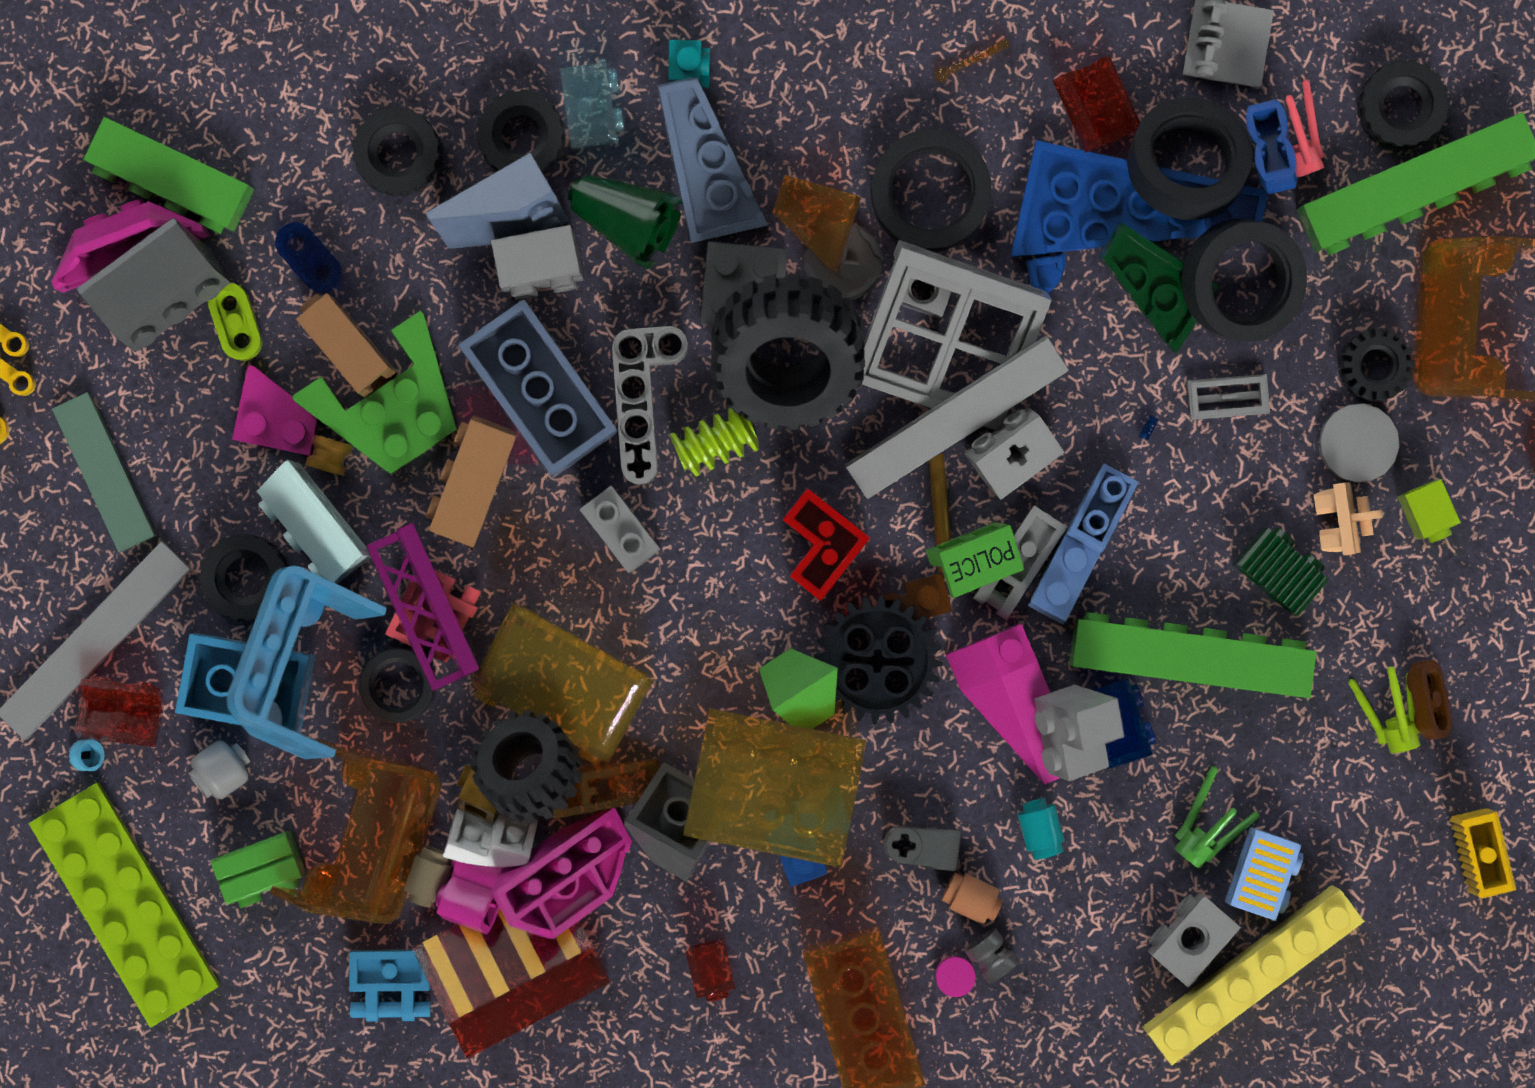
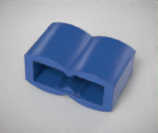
M1277 99L1248 106L1246 123L1252 148L1255 152L1257 175L1261 187L1267 194L1296 188L1298 180L1296 156L1289 142L1288 123L1283 106Z

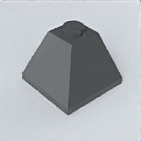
M663 762L625 820L624 825L652 863L687 882L706 853L732 800Z

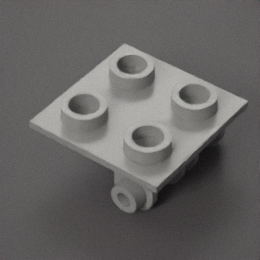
M1195 0L1183 75L1261 88L1274 10L1225 2L1226 0Z

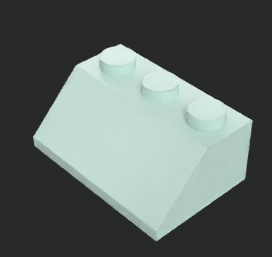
M290 460L285 461L256 491L263 499L258 504L267 517L273 522L279 519L287 529L283 536L289 545L297 553L303 550L312 562L308 565V568L312 573L338 584L370 559L364 543L300 463Z

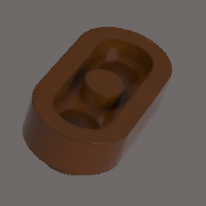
M1435 660L1414 662L1407 674L1406 682L1412 694L1415 709V726L1423 737L1428 740L1446 738L1452 729V716L1442 669Z

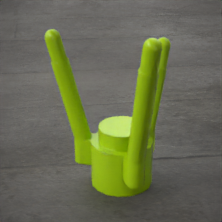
M1389 666L1387 672L1396 717L1385 721L1386 728H1383L1354 679H1350L1348 683L1374 728L1378 743H1387L1390 753L1394 754L1415 749L1421 746L1418 737L1420 732L1414 723L1415 709L1412 694L1407 687L1408 715H1406L1395 668Z

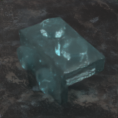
M606 58L598 59L596 64L561 68L560 73L571 148L578 149L619 143L617 132L625 131L622 108H614L612 93L619 92L616 68L608 69Z

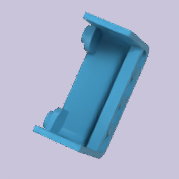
M289 566L277 570L270 579L229 689L227 705L231 714L249 735L303 759L333 758L336 752L335 749L281 726L282 712L278 704L273 701L300 627L315 624L321 617L324 606L355 620L384 616L387 608L302 567Z

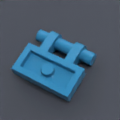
M426 949L349 951V992H365V1002H351V1018H366L367 1022H379L380 1018L402 1017V1021H415V1017H431V1001L415 1000V991H430L431 958ZM379 991H401V1001L380 1002Z

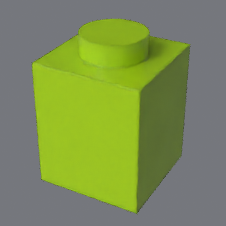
M1442 479L1433 480L1397 496L1416 540L1428 538L1430 543H1434L1452 535L1450 527L1461 523Z

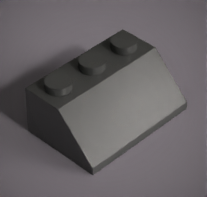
M172 218L79 286L77 290L116 339L136 353L141 348L152 344L157 336L172 325L182 322L190 312L205 301L215 298L220 290L230 284V281L210 248L175 218Z

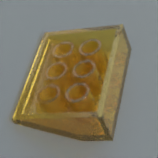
M709 708L683 836L841 868L866 740Z

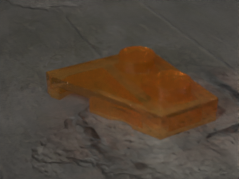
M784 175L773 213L828 268L837 271L861 198L855 194Z

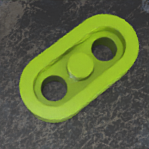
M230 283L220 290L215 298L208 301V307L223 351L233 359L247 361L258 355L262 348L263 338L247 292L237 284ZM233 296L237 300V306L234 310L227 311L224 308V300L227 297ZM240 334H247L249 337V344L245 348H239L236 345V339Z

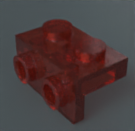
M1110 56L1102 57L1089 66L1063 74L1053 80L1085 153L1114 143L1137 130L1140 120Z
M102 676L95 677L93 680L81 679L80 689L83 696L74 730L77 738L156 747L165 704L161 689L156 688L153 684L142 681L134 682L131 685L117 683L111 678Z

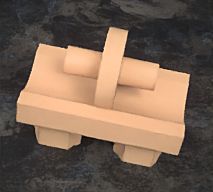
M1351 482L1333 484V489H1327L1314 494L1317 515L1337 512L1339 528L1319 530L1322 551H1343V555L1361 553L1357 521H1360L1362 536L1374 535L1372 519L1383 518L1382 510L1370 511L1368 496L1356 497L1358 513H1355Z

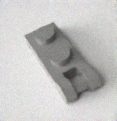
M1033 505L1014 534L1025 570L1001 579L1012 586L1007 596L994 589L999 582L997 580L978 588L973 599L982 605L985 602L997 609V615L1006 620L1067 526Z

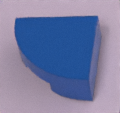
M1065 253L1026 261L1030 286L1047 291L1049 294L1060 282L1061 276H1063L1066 265Z

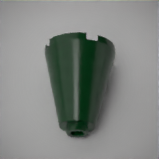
M586 175L581 180L576 179L568 193V200L571 201L570 208L576 215L634 263L645 269L651 268L657 263L651 259L657 249L665 253L681 218V212L675 210L676 204H682L680 197L673 193Z

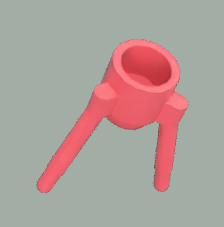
M1308 80L1302 82L1310 135L1309 140L1306 139L1293 96L1288 95L1285 98L1299 143L1292 146L1296 156L1298 178L1325 168L1321 159L1325 156L1320 145L1313 96Z

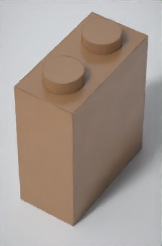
M327 293L322 297L316 294L300 307L302 314L296 320L358 394L367 397L398 374L338 300Z

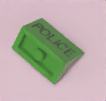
M994 522L926 549L930 565L942 567L950 595L953 598L1025 570L1011 525Z

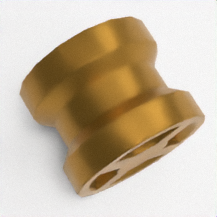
M314 435L312 440L314 451L311 456L307 457L305 465L344 476L346 468L343 462L345 456L351 453L352 445Z

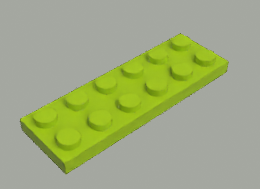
M100 782L93 784L28 823L150 1028L221 986Z

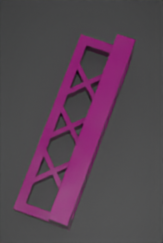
M413 523L399 528L389 536L366 545L370 558L431 691L478 671L477 662ZM398 541L405 555L400 571L384 565L378 550ZM407 563L414 576L404 573ZM388 573H391V574H394V575L397 576V579H396L394 585H393V583H392V581H391V579H390ZM402 578L417 583L422 592L416 607L399 599L397 590ZM424 599L430 612L421 609ZM404 609L414 612L411 622ZM418 614L434 619L438 630L433 643L417 638L413 628ZM441 636L447 648L438 645ZM421 645L431 648L427 658ZM435 650L450 655L457 671L437 680L430 666Z

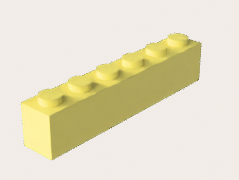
M1331 885L1142 1026V1028L1172 1066L1361 925L1364 920L1341 889Z

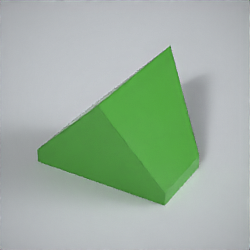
M792 647L759 668L772 710L801 735L836 714L837 667L798 652Z

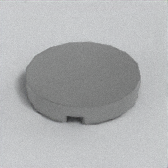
M1367 404L1347 405L1333 412L1323 424L1320 432L1319 453L1326 468L1339 479L1354 483L1372 481L1384 475L1394 464L1399 450L1398 431L1391 418L1379 408Z

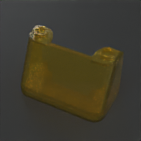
M513 602L470 686L476 689L473 696L491 707H495L498 702L520 715H523L524 711H533L536 716L540 713L547 715L551 721L554 720L561 727L572 743L580 748L579 756L595 765H599L601 759L610 762L656 678L640 669L637 670L632 666L628 667V663L613 657L559 627L545 617L540 618L529 607L520 602Z

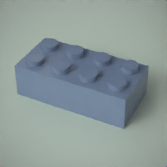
M524 299L458 345L552 479L617 434L616 427Z

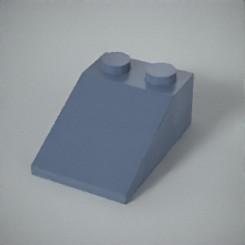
M531 153L425 213L449 249L492 245L491 240L562 227L563 224L569 221Z

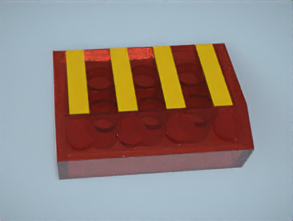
M499 909L495 922L487 935L455 924L412 947L467 1059L610 983L579 921L556 938L548 939L509 926L503 912Z

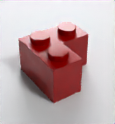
M808 488L782 520L813 545L789 577L820 601L870 539L869 536Z

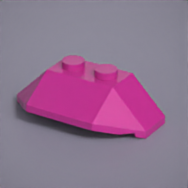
M143 199L134 200L120 207L122 212L110 217H107L106 214H98L84 220L85 226L74 230L51 282L53 288L62 293L81 286L172 218H175L199 240L209 237L210 234L206 227L154 203H144Z
M611 807L558 830L532 848L528 863L502 869L491 890L509 926L548 939H554L613 896L623 868L625 853L629 852L632 840L615 807Z

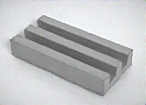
M1267 374L1186 381L1190 420L1270 413ZM1259 383V391L1197 396V388ZM1251 399H1260L1261 405L1199 411L1198 404Z

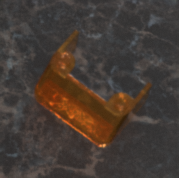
M1507 236L1440 238L1429 243L1424 248L1421 256L1414 347L1415 367H1413L1414 375L1412 377L1415 388L1421 394L1429 397L1503 403H1535V392L1505 389L1506 371L1498 359L1491 356L1476 355L1481 276L1495 277L1508 272L1514 264L1515 253L1535 255V239Z
M319 740V743L335 749L336 756L344 758L341 766V778L346 785L358 789L335 864L321 862L312 867L306 876L302 890L272 886L270 894L314 914L381 924L391 923L400 915L408 894L403 889L416 853H421L440 794V779L436 773L422 767L362 748Z

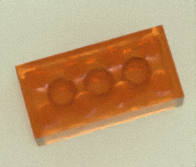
M878 925L803 947L802 954L842 1088H919L926 1086Z

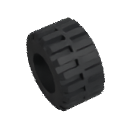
M524 711L522 717L514 712L508 714V720L504 722L500 718L493 722L495 727L490 732L485 729L481 734L482 744H475L473 749L477 758L471 759V769L475 772L472 777L480 792L500 814L506 818L510 816L516 822L522 823L525 818L529 823H536L539 816L543 815L547 820L554 816L553 810L559 807L562 811L568 806L565 800L568 796L575 797L578 790L574 784L581 783L582 773L578 769L582 767V760L577 754L578 750L554 720L551 721L547 715L542 713L536 716L533 711ZM534 754H543L539 766L531 775L520 780H512L515 768L523 759Z

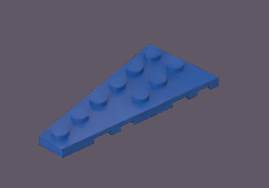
M1036 140L1010 258L1104 248L1119 223L1125 224L1152 243L1199 238L1206 230L1226 220L1250 219L1262 222L1268 194L1263 189L1244 185L1234 203L1220 214L1201 220L1177 219L1155 210L1139 196L1130 180L1127 160ZM1158 167L1168 179L1184 187L1203 188L1220 181Z

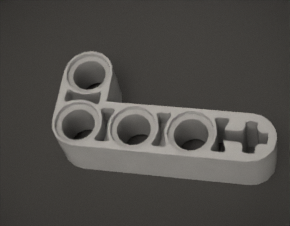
M662 326L627 329L617 334L613 340L612 354L621 469L625 478L635 485L649 484L658 473L651 366L673 365L681 362L686 357L689 347L686 335L677 327ZM674 335L681 340L682 346L676 355L666 356L660 351L659 345L665 336ZM629 338L637 339L642 344L640 355L634 359H626L620 353L622 342ZM633 377L643 380L645 384L644 393L636 399L626 397L623 392V385L628 379ZM634 417H642L648 423V431L643 437L638 439L628 436L626 432L628 421ZM650 443V450L642 449V458L645 463H651V469L644 471L643 478H637V474L634 471H629V465L636 463L635 450L627 452L626 446L627 444L641 446Z

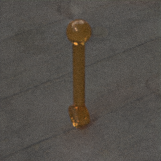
M1007 38L947 68L938 67L934 71V78L939 82H945L950 74L1007 49L1011 44Z

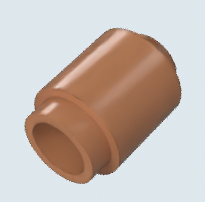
M956 872L953 873L941 898V901L949 904V909L981 925L987 919L994 921L1003 903V899L998 897L1000 889L966 872L964 875Z

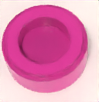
M949 956L943 959L935 972L938 987L943 993L951 997L966 995L971 991L976 980L973 966L967 959L961 956Z

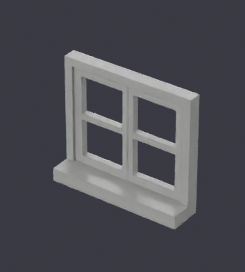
M899 240L893 254L895 258L894 264L864 341L865 368L862 385L933 408L955 394L940 388L955 348L1000 364L1004 363L1036 342L1052 299L1047 291ZM911 277L960 294L945 334L896 318ZM974 299L1022 316L1007 356L959 340ZM892 327L941 343L926 383L878 367ZM1009 409L983 426L997 430L1004 424L1003 421Z

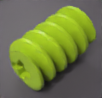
M731 408L728 409L727 422L718 413L713 415V428H710L704 420L699 421V434L697 435L689 426L685 427L683 441L674 432L669 434L685 472L688 468L696 477L701 475V462L710 470L715 469V456H718L727 464L730 463L729 450H733L739 458L744 457V444L746 443L753 451L759 450L758 439L751 422L744 419L743 415L740 416Z

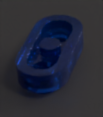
M298 222L288 223L280 228L275 238L276 249L300 279L310 289L318 293H329L335 290L343 278L342 266L315 233L306 225ZM294 237L303 238L304 246L301 250L294 251L291 249L290 243ZM322 266H326L330 270V276L324 281L318 280L316 276L317 270Z

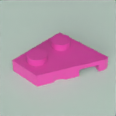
M248 365L232 440L311 456L314 447L312 440L317 433L319 420L296 404L291 397L292 395L268 378L258 368Z

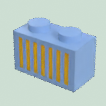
M1250 827L1225 902L1231 906L1276 921L1278 913L1283 914L1290 900L1291 892L1286 889L1291 875L1296 876L1303 862V853L1299 852L1301 845Z

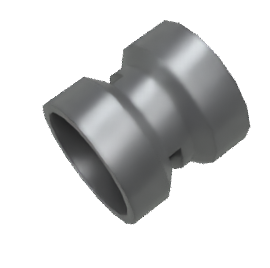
M996 928L982 935L985 940L981 943L975 940L964 950L972 962H977L980 965L981 975L988 984L1003 977L1020 962L1012 950H1007L1004 947L1003 937Z

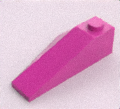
M1015 624L946 654L961 692L1045 785L1059 779V777L1048 774V770L1042 761V751L1044 749L1041 733L1035 723L1037 711L1034 698L1049 694L1050 691L1022 624Z

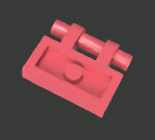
M434 569L451 608L455 610V617L463 631L469 617L473 618L478 609L475 604L481 591L467 585L461 599L455 597L450 593L457 579ZM410 581L401 600L402 602L417 606L422 593L417 583ZM424 599L421 609L430 612ZM404 609L411 622L414 612ZM395 612L385 634L411 646ZM418 614L413 628L417 638L428 641L429 638L434 640L438 630L434 619ZM441 636L439 646L447 648ZM435 651L433 657L447 663L450 655Z

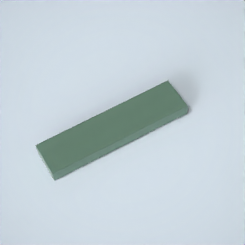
M84 393L52 408L117 551L123 552L157 536L91 393Z

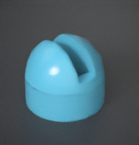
M83 739L75 742L69 749V762L75 769L80 771H95L104 761V749L96 740ZM90 751V759H81V752Z

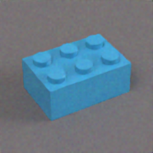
M201 633L190 634L175 713L240 725L228 709L227 695L247 642ZM292 650L273 701L278 704L282 712L281 726L301 733L315 655Z

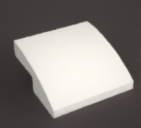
M457 808L443 857L480 866L509 867L526 865L530 858L538 822L529 823L524 818L522 823L513 821L510 816L506 818L498 812L492 824Z

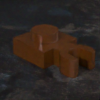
M942 573L903 583L906 595L884 594L886 601H895L899 597L901 599L900 610L905 611L914 604L915 610L912 617L915 619L923 615H927L930 618L952 611Z

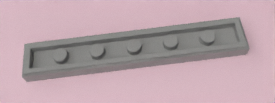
M1046 335L845 464L846 468L863 494L869 499L1068 372L1069 369Z
M161 541L0 708V717L23 740H27L192 568L164 541Z

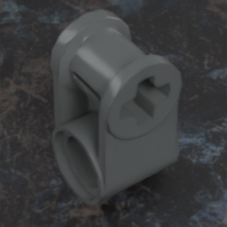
M895 826L885 834L883 849L886 855L895 862L921 865L922 867L957 871L961 830L937 829V827ZM901 834H905L906 839L912 842V847L904 849L903 855H899V850L892 847L893 840H900Z

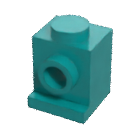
M669 40V83L696 77L702 88H709L710 48H702L701 40Z

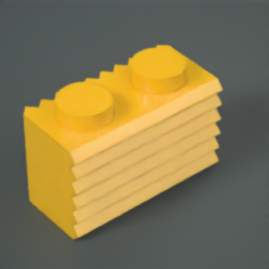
M1486 808L1452 816L1449 821L1453 823L1451 829L1455 831L1453 837L1457 839L1455 843L1459 847L1457 853L1461 854L1458 860L1463 862L1461 868L1465 870L1462 875L1467 878L1464 882L1468 885L1466 891L1480 898H1486L1516 890L1498 812Z

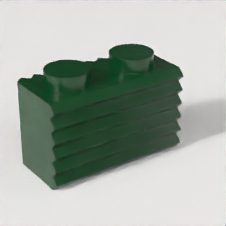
M1277 527L1274 531L1269 528H1263L1232 565L1292 616H1299L1329 581L1322 574L1325 566L1309 553L1303 557L1294 550L1292 546L1295 541Z

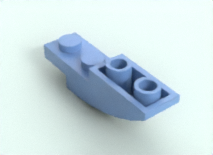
M1105 463L1101 466L1049 560L1028 604L1029 607L1062 625L1066 622L1095 563L1109 542L1139 483L1138 481Z

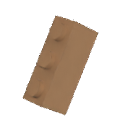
M475 415L470 419L469 424L461 422L453 443L460 446L455 461L447 459L439 480L446 483L441 498L433 496L425 517L432 520L428 531L474 548L517 437V431Z

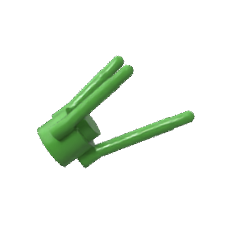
M1216 766L1210 768L1183 826L1175 834L1180 842L1174 849L1197 868H1200L1205 861L1209 863L1221 849L1249 828L1260 817L1258 812L1252 813L1217 842L1214 838L1236 815L1237 811L1235 808H1230L1208 833L1198 826L1193 832L1191 831L1217 774L1218 769Z

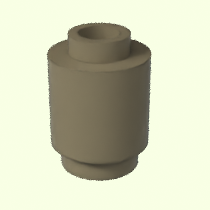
M423 845L421 853H416L403 889L410 894L409 901L431 908L432 903L436 902L439 889L443 884H448L452 873V859L443 857V850Z

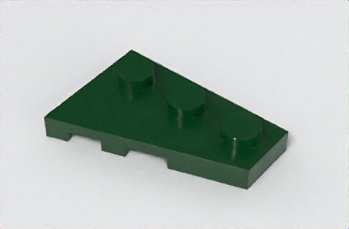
M1119 223L1098 257L1172 352L1177 354L1197 322L1188 310L1183 297L1182 270L1184 263L1125 224ZM1212 282L1213 295L1219 287L1214 282Z

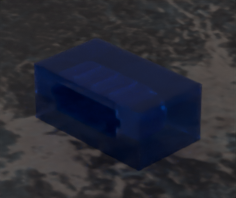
M1149 415L1138 437L1148 441L1159 419Z

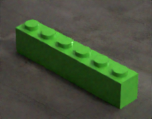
M1522 112L1309 202L1298 208L1297 212L1314 252L1317 253L1326 249L1329 256L1350 247L1348 239L1359 234L1363 235L1364 240L1370 239L1387 231L1385 223L1398 218L1401 225L1423 216L1421 208L1435 203L1438 210L1459 201L1460 198L1457 193L1470 187L1473 193L1476 194L1496 185L1494 180L1496 176L1508 172L1511 179L1532 170L1530 162L1535 160V139Z
M1086 612L1085 620L1075 619L1069 666L1311 699L1317 651L1306 650V641L1282 638V645L1276 646L1266 644L1267 636L1243 633L1242 641L1227 639L1228 631L1204 628L1203 636L1187 634V625L1164 623L1163 630L1149 629V620L1125 617L1124 625L1109 623V615Z

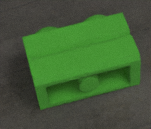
M291 830L211 860V865L219 882L225 903L229 905L238 902L240 908L263 900L260 893L272 888L276 889L277 895L300 886L298 879L307 875Z

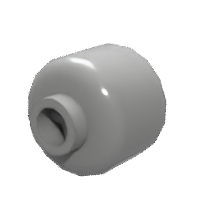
M217 740L191 759L193 770L188 775L206 798L212 795L214 798L224 799L248 781V771L245 766L250 763V760L237 743L230 747L226 742Z

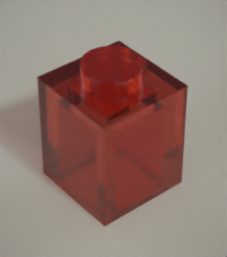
M725 938L686 947L685 953L696 998L705 996L707 1002H712L729 997V990L735 989L736 983Z

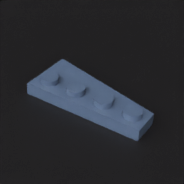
M692 77L656 85L679 194L682 199L689 241L694 243L768 226L698 79Z

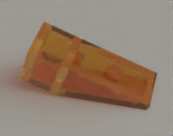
M658 759L635 760L578 768L582 773L581 783L574 784L578 790L575 797L568 796L565 800L568 806L562 811L559 807L553 810L554 816L551 818L557 819L637 803L659 770Z

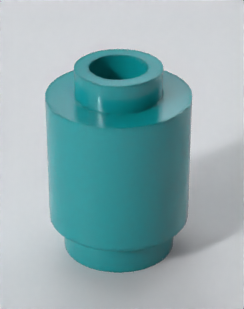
M1045 798L1023 803L1024 810L1017 813V818L1026 850L1031 851L1033 859H1044L1064 852L1062 843L1065 841L1055 804H1047Z

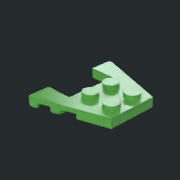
M421 311L391 330L414 365L349 409H343L322 377L291 396L296 404L312 414L321 423L349 442L390 475L457 431L426 320Z

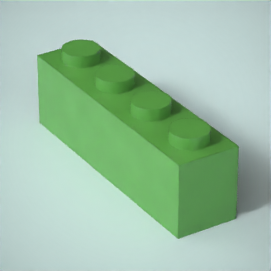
M103 117L83 159L94 166L92 174L113 184L116 177L130 183L127 190L144 199L150 200L152 194L166 200L164 208L183 217L186 216L188 211L202 217L199 224L219 234L222 233L223 228L232 232L235 231L254 192V189L248 184L106 117Z

